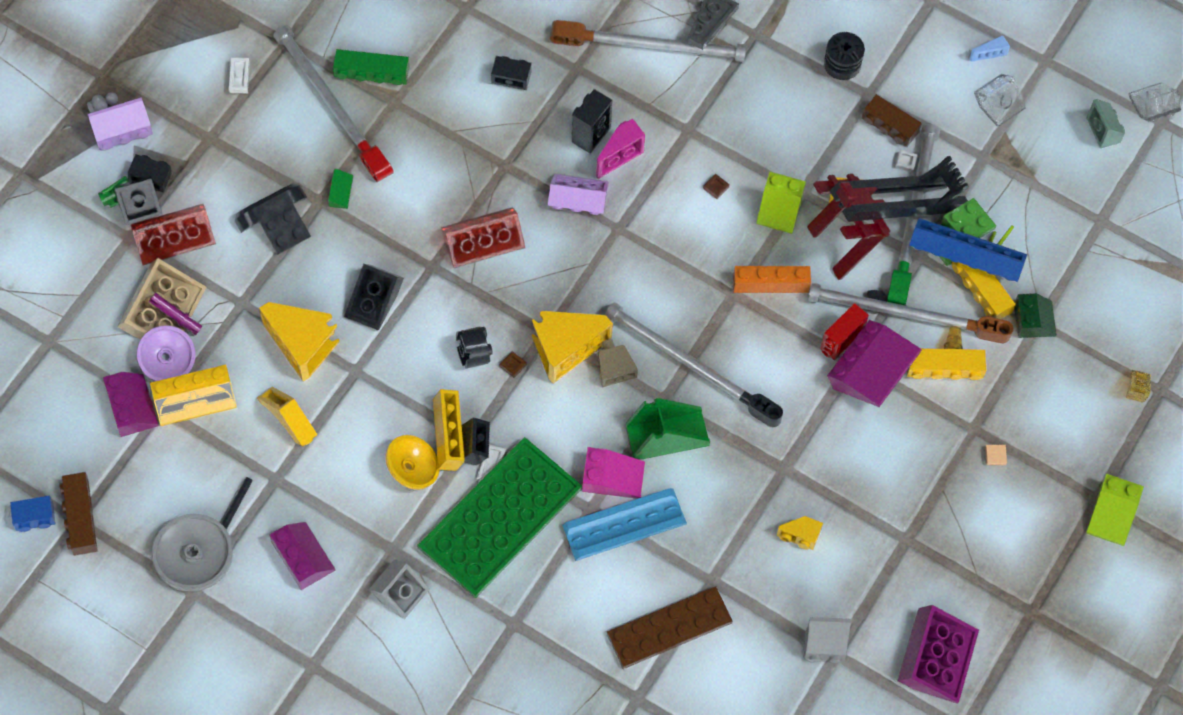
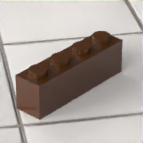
M86 472L62 476L63 483H60L59 486L61 495H64L65 501H62L63 513L67 514V519L64 520L65 530L69 531V538H66L67 548L72 550L74 556L98 552L88 476Z

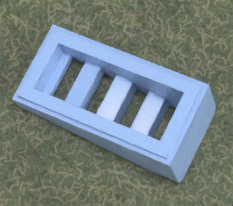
M1000 36L972 49L969 59L972 62L1005 56L1008 54L1010 45L1004 36Z

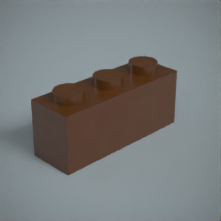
M877 94L865 107L862 119L867 124L875 126L883 134L889 135L897 143L903 144L906 147L918 135L922 125L920 121Z

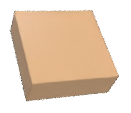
M986 445L987 465L1007 464L1006 445Z

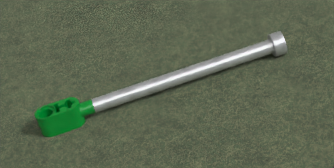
M925 124L922 126L920 136L923 139L916 176H922L929 171L934 141L939 139L940 128L936 125ZM925 190L913 191L911 200L923 199ZM919 216L907 218L897 270L893 269L887 302L906 306L912 273L908 271L913 247L909 246Z

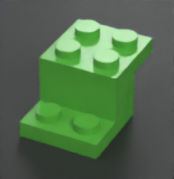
M974 198L944 215L941 223L942 226L977 238L985 236L996 228V224ZM939 256L946 266L952 264L953 261Z

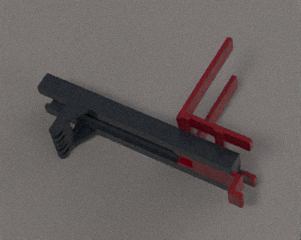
M951 156L944 158L937 166L922 176L859 180L858 176H854L852 173L847 174V179L837 180L835 175H829L827 177L828 181H816L813 184L818 194H832L834 198L808 224L807 228L813 238L818 237L841 212L848 222L855 223V225L842 226L840 228L844 238H861L832 268L838 280H842L884 237L890 235V229L884 219L946 214L968 201L965 196L960 195L969 185L964 183V177H960L962 174L959 169L954 168L956 164L951 162ZM949 188V191L942 198L885 202L883 199L874 200L871 197L873 194ZM873 220L874 223L864 224L862 221Z

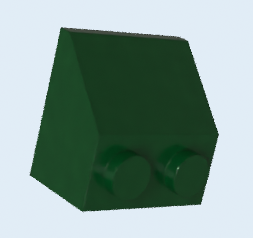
M1037 293L1018 294L1014 302L1016 304L1014 309L1018 338L1056 337L1052 301Z

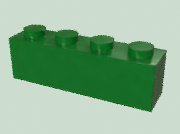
M336 49L333 65L334 77L407 85L409 57Z

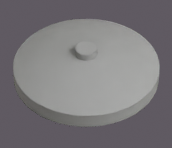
M186 514L171 520L160 530L153 544L152 558L157 573L165 583L182 591H201L215 585L226 575L233 559V545L225 527L214 518L202 514Z

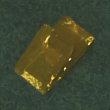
M1132 370L1126 398L1145 402L1151 392V374Z

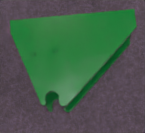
M661 398L654 399L652 403L644 401L625 425L633 458L639 460L710 446V439L700 406Z

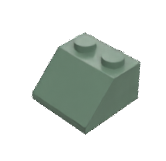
M1099 99L1093 100L1087 115V121L1100 148L1121 143L1125 135V129L1118 121L1116 110L1108 102Z

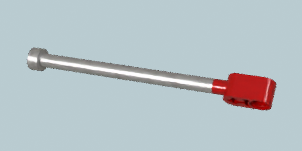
M285 25L278 28L274 33V38L280 45L284 44L361 151L359 157L374 180L379 182L393 174L392 166L376 145L373 147L369 145L294 41V33L289 26Z

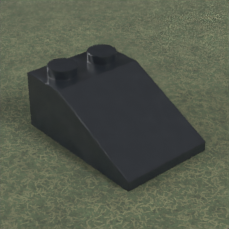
M363 263L344 317L379 330L398 296L404 278L373 265Z

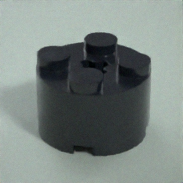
M475 327L456 332V341L460 340L457 351L461 364L465 366V369L490 363V355L493 354L491 344H487V331L485 327Z

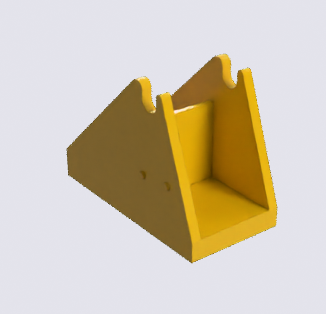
M272 302L259 307L263 326L302 381L311 377L340 342L339 339L334 341L329 339L334 335L337 324L333 326L327 325V322L332 320V315L329 313Z
M541 311L540 317L543 319L541 323L532 319L538 336L536 337L532 334V339L547 377L553 384L603 347V341L612 339L613 323L606 315Z

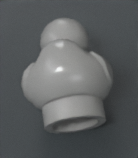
M113 92L108 93L105 98L99 94L93 96L92 101L87 103L90 113L108 108L107 104H116L118 96Z

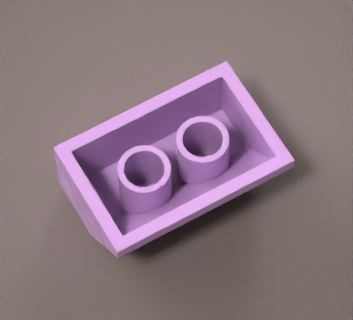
M142 97L88 114L99 151L111 149L119 144H127L139 138L143 139L153 134Z
M554 174L550 184L548 206H552L554 209L569 208L573 212L589 211L590 214L599 215L604 213L609 182Z

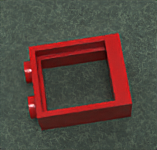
M854 303L824 332L820 348L822 353L835 361L850 346L866 325L869 315Z

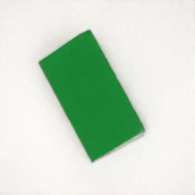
M334 169L328 199L329 207L348 209L354 177L352 174Z

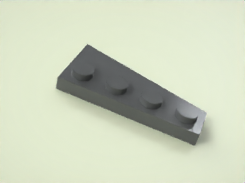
M703 0L701 9L697 14V19L689 33L687 43L703 50L738 10L739 3L733 0Z

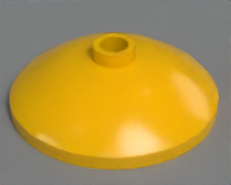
M402 435L395 438L386 449L385 460L388 470L395 480L403 486L416 490L425 489L431 486L438 478L440 470H438L437 455L433 448L421 438L412 435Z

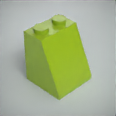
M769 172L756 224L792 234L802 204L806 181Z

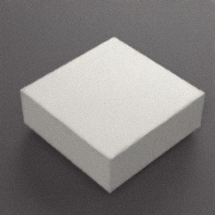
M900 150L895 168L913 173L918 154Z

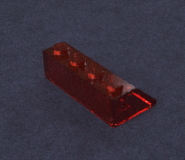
M204 204L131 224L143 265L150 264L157 258L164 260L216 244Z
M513 207L441 227L453 268L526 248L518 213Z

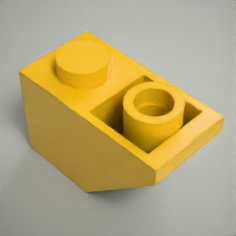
M803 516L780 525L776 536L784 542L796 543L802 549L813 550L823 523Z

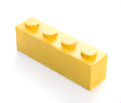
M952 262L954 272L961 276L964 286L971 290L975 301L984 308L986 316L1002 319L1013 313L1016 304L995 275L977 268H971L959 262Z
M921 348L922 351L907 370V377H913L914 379L932 377V379L951 378L959 380L961 378H970L971 380H979L984 378L986 373L985 350Z
M440 389L433 398L438 470L457 471L464 463L459 391Z

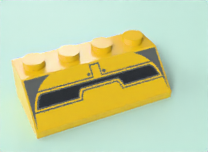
M226 364L150 383L160 426L237 408Z

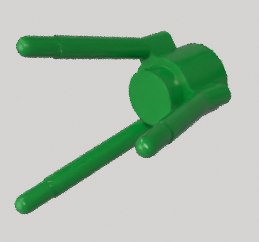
M126 176L98 193L104 206L109 205L112 208L119 205V202L115 201L117 196L114 192V186L130 182Z

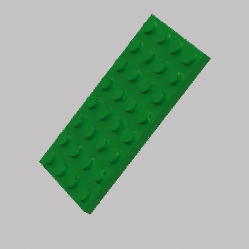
M524 437L417 547L473 597L477 598L582 490L583 486Z

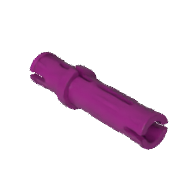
M156 292L148 301L178 322L180 327H185L195 336L201 330L203 325L193 320L187 312L184 313Z

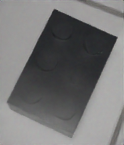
M596 89L590 94H586L582 105L576 107L572 113V143L590 154L610 130L612 121L613 100Z

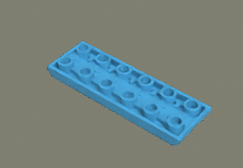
M669 488L568 521L562 527L575 561L687 525L674 489Z

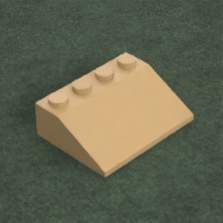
M157 258L148 267L117 327L139 339H142L151 329L159 326H173L184 331L185 327H180L178 322L148 301L156 292L184 313L187 312L192 317L207 287Z

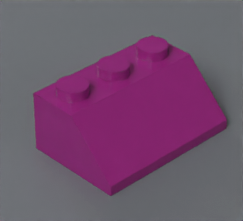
M119 372L103 377L121 437L159 426L144 374Z
M306 522L287 524L269 534L273 546L301 590L336 571Z

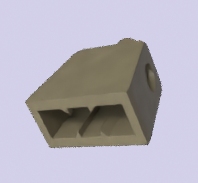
M612 339L603 341L602 346L604 350L598 352L602 387L637 378L638 368L624 345L615 347Z

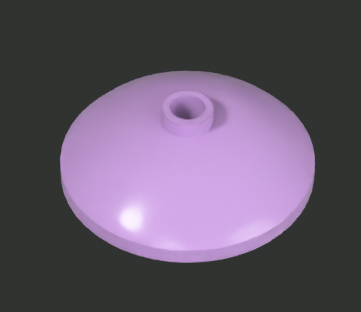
M159 326L148 331L140 340L137 348V361L142 372L154 381L188 374L191 371L195 362V347L191 338L181 329L173 326ZM163 354H168V355H169V359H168V360H164V359L162 358V355H163Z

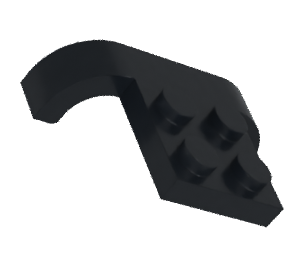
M292 183L244 208L235 217V223L241 233L259 222L277 255L311 237L293 205L307 198L299 184Z

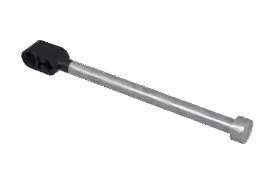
M616 302L609 306L605 315L612 323L615 321L619 322L748 406L749 413L767 426L777 427L780 425L783 416L781 406L762 394L751 395L622 311L623 307ZM774 413L778 417L772 418L769 416V414Z

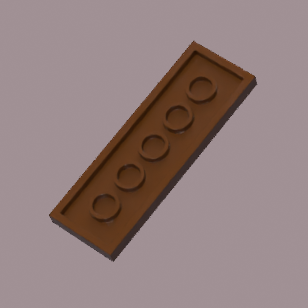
M715 586L607 631V636L622 668L625 669L733 623V620Z

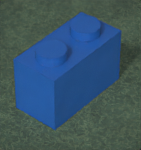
M50 496L10 502L12 524L16 531L27 532L32 528L38 527L45 529L56 524L54 505Z

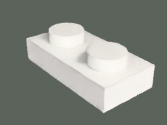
M231 58L229 93H248L249 58Z

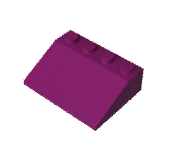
M869 319L828 373L827 377L834 390L880 407L922 350L886 325Z
M934 605L918 608L897 681L914 690L956 704L959 703L979 629Z

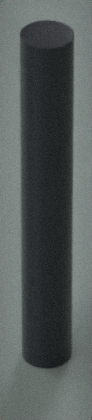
M249 477L245 478L221 523L226 530L253 482Z

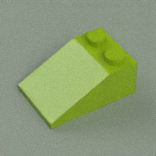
M1106 474L1101 482L1086 534L1124 546L1144 486Z

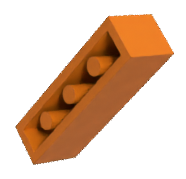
M810 266L734 267V293H809Z

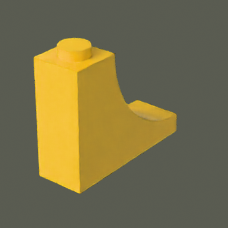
M272 386L257 397L259 402L284 426L295 443L301 446L308 445L317 436L316 431L298 403L291 396Z

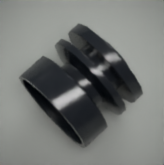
M839 32L829 39L824 57V68L831 77L838 80H849L860 72L865 52L864 43L861 38L854 33Z

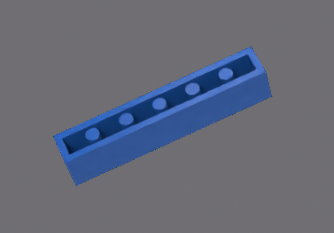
M918 218L909 246L917 250H924L935 256H942L953 262H959L971 268H977L989 274H995L1009 281L1016 282L1019 280L1027 257L1025 253Z

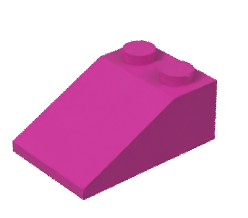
M633 118L629 121H623L616 128L598 156L596 167L597 179L644 153L645 133Z
M588 447L582 492L636 499L641 498L645 461L607 449Z

